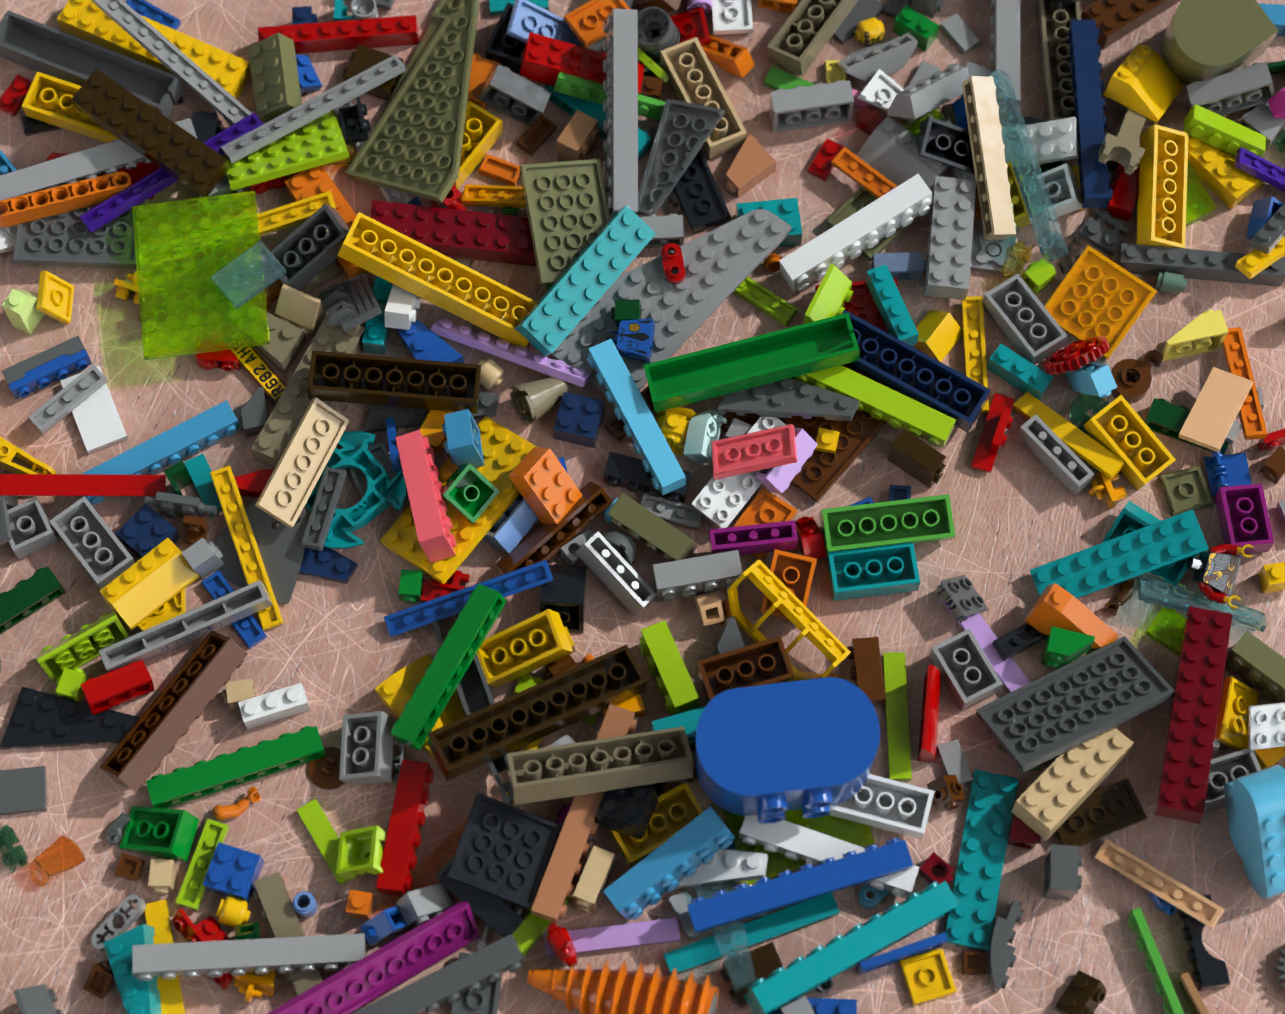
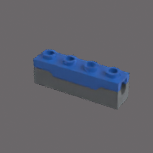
M78 335L2 370V373L14 397L18 399L27 397L37 389L46 388L52 382L63 380L76 371L85 370L92 362Z

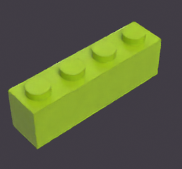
M1197 104L1193 105L1184 118L1183 132L1231 155L1236 156L1237 151L1241 147L1260 157L1265 152L1266 136Z

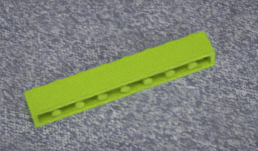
M842 365L795 377L797 381L859 400L857 410H864L877 420L883 419L896 429H905L917 438L920 437L927 440L934 447L944 448L955 426L956 419Z

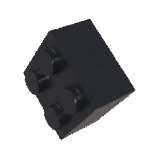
M642 785L606 791L596 813L600 827L642 839L658 803L655 788Z

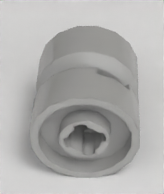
M353 0L351 2L354 20L379 18L375 0Z

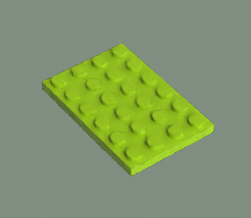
M334 110L234 163L228 160L230 169L227 172V177L231 190H237L349 158L348 149Z

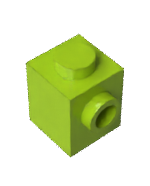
M1042 258L1038 262H1032L1027 267L1023 280L1031 291L1037 295L1054 281L1057 272L1051 263L1046 262Z
M72 667V669L64 668L63 673L59 674L56 681V694L60 697L81 702L83 693L80 684L89 679L84 673L85 671L76 667Z

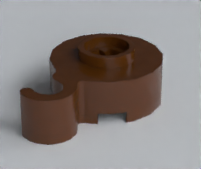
M1151 350L1144 355L1142 361L1123 359L1117 362L1111 369L1117 388L1111 390L1112 396L1117 398L1122 395L1126 401H1133V403L1143 399L1152 381L1150 372L1152 364L1149 361L1159 367L1163 360L1161 353ZM1126 379H1131L1133 383L1131 381L1128 383Z

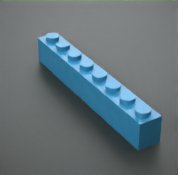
M226 400L82 474L155 475L164 467L174 465L180 462L182 458L188 455H195L200 449L216 444L219 439L234 435L240 429L238 419ZM108 496L85 497L92 505L101 503Z

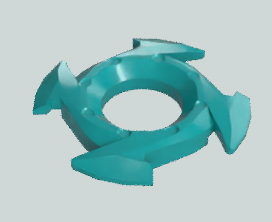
M362 431L343 432L337 444L342 449L338 450L335 448L325 466L341 470L345 468L358 469L366 475L368 485L367 491L359 503L350 508L335 509L324 547L348 549L364 544L362 539L351 532L366 526L390 505L396 511H401L407 497L403 470L398 471L390 480L385 468L368 451V447L374 445L375 434ZM324 470L305 504L310 513Z

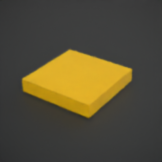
M46 270L41 271L36 309L65 325L71 323L74 286Z
M942 948L899 961L913 1006L957 992Z

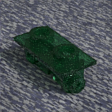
M5 825L0 828V851L4 865L9 867L11 872L14 873L17 865L23 867L28 864V856L22 845L13 848L12 845L19 843V839L13 828Z

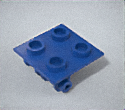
M1215 451L1212 453V456L1204 457L1211 497L1216 495L1220 487L1252 484L1246 453L1223 455L1220 451Z

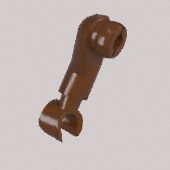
M1134 578L1120 583V593L1114 598V602L1106 604L1105 612H1107V609L1113 608V616L1117 615L1119 606H1123L1133 595Z

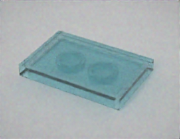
M259 241L211 276V279L234 307L238 309L287 272L262 241Z

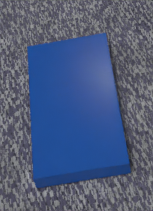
M943 932L860 961L855 966L857 975L939 948L947 942V935Z

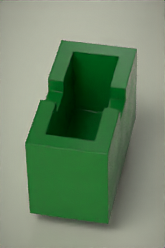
M906 5L895 19L893 32L899 36L906 33L911 34L917 39V47L926 52L937 38L939 25Z

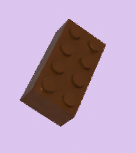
M781 636L699 660L696 665L707 703L718 694L730 689L793 682L795 677Z

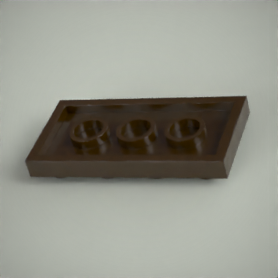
M1126 778L1092 792L1055 832L1062 845L1081 847L1146 820L1147 816L1129 779Z

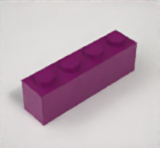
M795 520L709 529L711 555L738 550L740 556L774 552L775 549L781 551L797 549L798 538Z

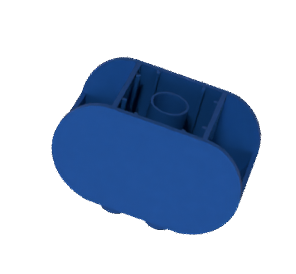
M825 677L730 689L714 697L704 708L698 721L695 752L696 775L705 794L717 806L737 815H757L758 822L761 824L785 820L784 811L798 809L803 810L804 818L823 817L830 814L829 806L847 801L867 781L879 747V720L866 694L856 685L840 678Z

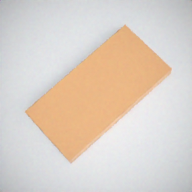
M1213 367L1179 433V438L1219 452L1253 385V381Z

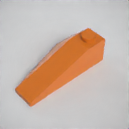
M1056 583L1046 586L1025 619L1026 623L1045 635L1049 634L1053 626L1095 636L1091 649L1094 650L1114 642L1118 636L1117 633L1078 599Z

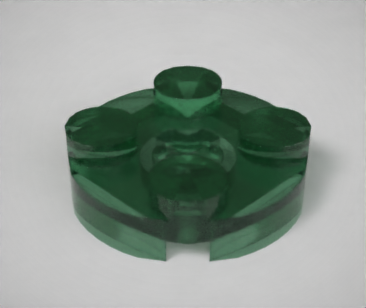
M1082 393L1071 404L1069 410L1070 420L1078 429L1088 433L1083 427L1092 418L1086 415L1088 409H1092V412L1097 414L1110 403L1098 396Z

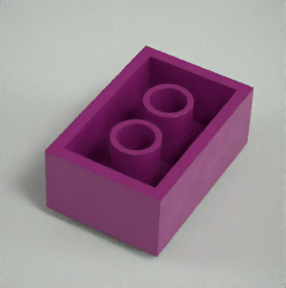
M1262 483L1220 487L1215 495V501L1224 544L1239 545V547L1247 544L1252 545L1254 548H1245V554L1269 552L1274 544Z

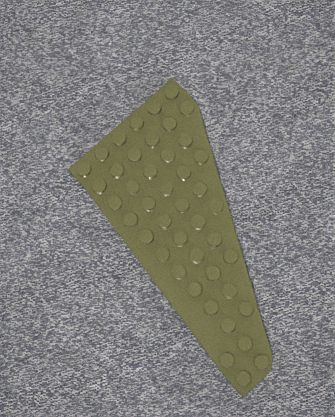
M478 0L439 1L432 14L433 19L373 131L369 135V140L365 141L345 172L348 178L440 203L444 201L459 176L479 9Z

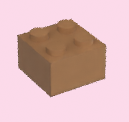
M577 110L557 139L558 160H589L592 150H596L600 143L598 120Z

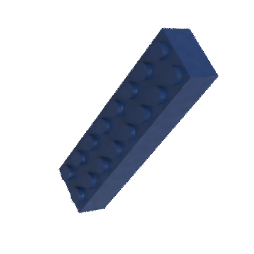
M844 310L842 314L849 313L860 354L859 361L844 365L873 381L956 419L955 426L967 433L969 432L989 399L991 392L989 388Z

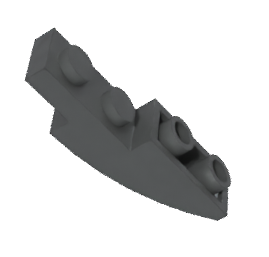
M1015 899L1010 906L1006 919L998 916L992 929L988 951V972L991 988L994 993H998L1000 988L1005 989L1009 976L1006 975L1008 967L1013 968L1017 955L1013 954L1015 947L1007 944H1012L1016 934L1013 927L1015 922L1020 923L1024 913L1021 910L1023 903Z

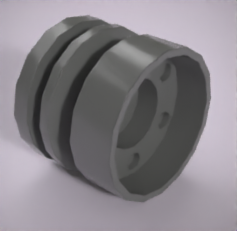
M648 7L637 14L638 44L648 57L660 59V51L679 44L680 34L678 28L664 9Z

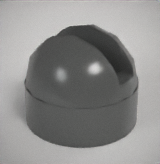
M831 979L823 983L824 989H822L821 985L814 989L821 994L827 993L833 987V980Z

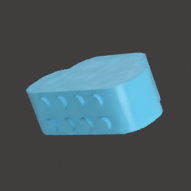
M1276 765L1237 778L1224 785L1231 840L1236 852L1243 860L1244 869L1250 884L1264 900L1285 893V769L1281 765Z

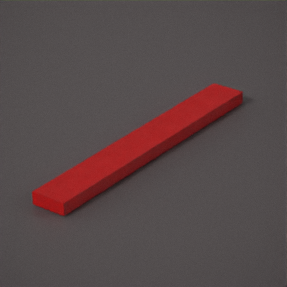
M0 474V496L145 497L147 495L156 497L157 492L166 493V475Z

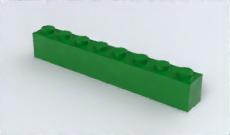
M479 583L475 590L471 592L469 600L459 612L454 626L449 629L444 643L438 648L437 655L432 663L428 665L424 677L416 685L414 694L405 704L400 718L393 725L391 734L398 742L420 751L428 737V733L432 731L507 602L500 592Z
M306 726L301 728L299 732L293 734L284 733L277 739L271 741L263 740L253 747H241L231 754H220L215 759L198 761L194 766L188 768L180 767L166 775H155L146 784L152 806L154 808L167 809L326 757V753L317 726Z

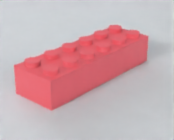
M420 430L395 437L419 544L431 563L455 556L454 547L457 544L454 535L450 533V529L453 527L450 517L446 515V511L449 510L446 500L442 498L444 488L441 481H438L440 471L437 464H434L436 454L433 447H430L427 436L423 437Z

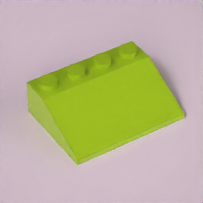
M114 611L101 615L99 620L94 623L83 625L80 631L73 635L64 636L57 644L43 648L41 653L37 654V660L51 680L55 682L59 674L63 673L64 668H80L101 656L99 650L129 638V635Z

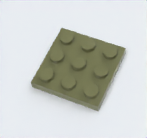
M861 188L827 219L826 224L831 228L877 200V198L864 188ZM911 224L906 227H899L892 236L880 239L876 246L861 251V254L871 262L873 253H881Z

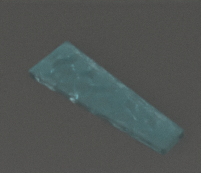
M1149 572L1137 577L1138 598L1145 603H1154L1168 609L1181 610L1187 613L1188 607L1192 606L1233 614L1231 625L1246 627L1252 631L1264 632L1267 626L1265 613L1230 602L1238 607V609L1232 610L1228 607L1227 603L1220 604L1207 599L1201 590H1198L1196 593L1189 591L1185 588L1186 585L1177 582L1176 586L1164 582V577Z
M733 880L716 885L714 883L702 884V886L694 885L698 897L703 896L705 900L712 898V893L725 890L726 893L735 891L736 882ZM743 919L712 928V934L734 990L737 991L750 986L756 979Z

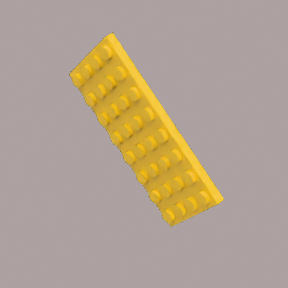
M486 416L477 425L481 435L484 466L477 467L476 469L500 492L474 524L446 500L449 510L446 511V515L450 517L453 527L450 529V533L454 535L457 544L454 547L455 556L433 563L429 561L418 541L411 505L408 506L379 540L382 546L442 584L447 582L520 494L508 475L534 447H537ZM451 457L439 470L440 476L438 481H441L443 488H445L447 480L458 468L456 464L453 465Z

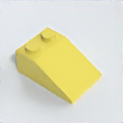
M1207 310L1171 337L1166 342L1161 353L1163 356L1162 362L1220 350L1228 334L1222 311Z

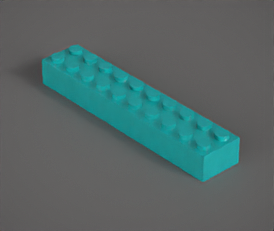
M936 881L925 887L920 894L916 892L907 897L906 900L901 902L902 905L898 902L890 906L882 913L883 916L880 913L872 916L863 923V927L861 923L852 927L844 934L845 937L842 934L834 937L825 944V948L822 945L814 948L806 955L805 959L803 956L796 958L786 966V970L783 966L778 968L771 975L767 976L768 980L765 981L762 977L753 982L747 988L748 992L744 995L753 1014L772 1013L856 966L860 961L874 956L950 913L959 906V903L946 881L938 884Z

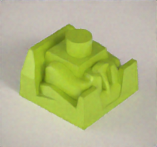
M378 825L340 832L336 874L346 879L357 878V874L371 873L375 875L383 873V869L380 867L383 847L380 842L386 841L385 831Z

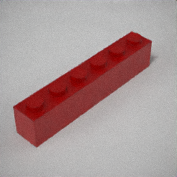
M402 760L380 865L383 873L378 874L376 889L381 894L403 897L412 888V869H415L417 865L416 849L421 844L420 829L425 824V805H428L430 800L429 785L434 780V771L428 762Z

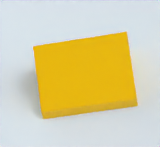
M929 310L916 327L919 335L917 345H914V347L942 362L962 337L963 330L949 312Z

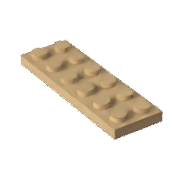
M313 398L255 506L287 527H294L350 420L318 398Z

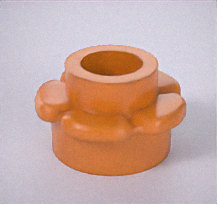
M773 253L764 259L763 263L769 272H777L780 270L779 260L783 257Z

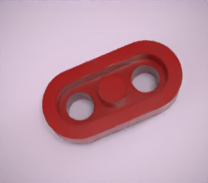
M668 243L661 250L665 277L671 284H680L686 277L682 251L677 244ZM670 250L675 251L673 255L668 254ZM674 269L679 271L677 274L671 273Z

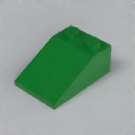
M132 806L129 814L130 821L126 824L119 848L166 860L187 862L199 819L185 810Z

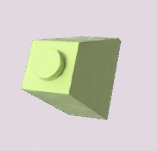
M12 289L3 302L2 307L13 327L31 335L44 316V313L36 309L38 293Z

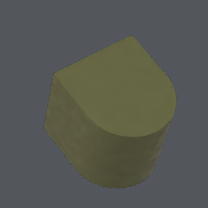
M1182 0L1163 36L1161 45L1162 58L1182 83L1191 85L1195 81H1204L1214 75H1223L1230 73L1234 69L1244 68L1265 53L1278 33V29L1256 0Z

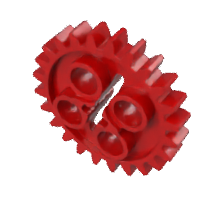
M1094 336L1091 339L1078 340L1050 354L1042 364L1047 374L1058 375L1061 372L1064 374L1067 371L1080 369L1084 365H1088L1089 362L1096 361L1097 358L1102 357L1103 354L1110 350V346L1105 336Z

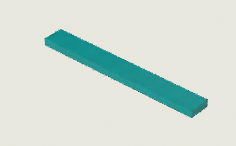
M825 894L664 953L663 956L670 974L675 967L677 974L833 917L840 914L833 894Z

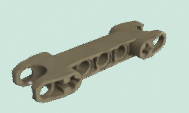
M1119 103L1116 111L1125 114L1117 136L1109 133L1106 134L1098 152L1099 162L1105 164L1107 161H1116L1124 167V173L1131 175L1137 169L1145 152L1144 148L1136 145L1144 123L1153 126L1155 122Z

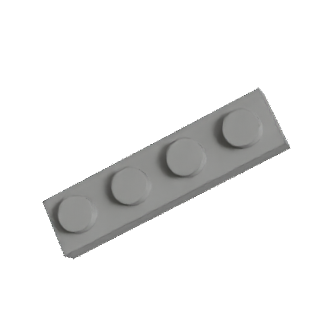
M93 364L28 418L44 434L106 384L108 380Z

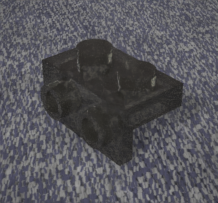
M1078 231L1060 240L1057 237L1052 238L1055 244L1052 245V249L1056 257L1059 256L1061 260L1058 264L1063 275L1069 273L1086 249Z

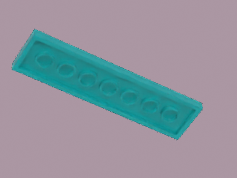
M1192 509L1030 570L1039 596H1041L1046 586L1056 583L1078 599L1208 551L1209 548Z
M974 770L952 890L959 906L948 913L945 930L948 938L946 943L985 952L989 951L1018 778Z

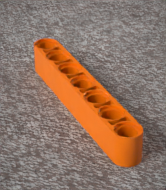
M119 171L1 200L0 214L3 215H0V227L5 228L101 204L131 186L130 176L124 171Z

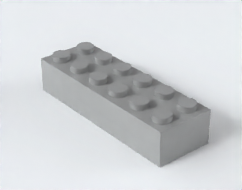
M935 176L932 186V207L930 208L924 296L958 300L966 299L970 283L976 180Z

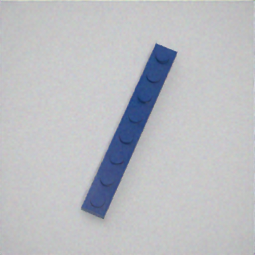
M547 560L479 584L496 590L503 597H507L553 581L554 579ZM478 584L384 616L390 637L458 614L465 607L471 592L475 590Z

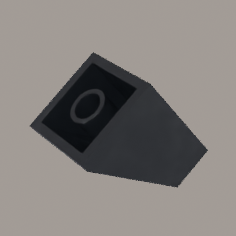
M549 565L554 580L541 585L540 613L547 609L558 612L563 626L567 627L569 633H583L586 566Z

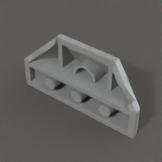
M909 33L885 39L847 55L838 62V66L846 73L869 83L879 69L886 75L894 74L898 70L903 69L918 42Z

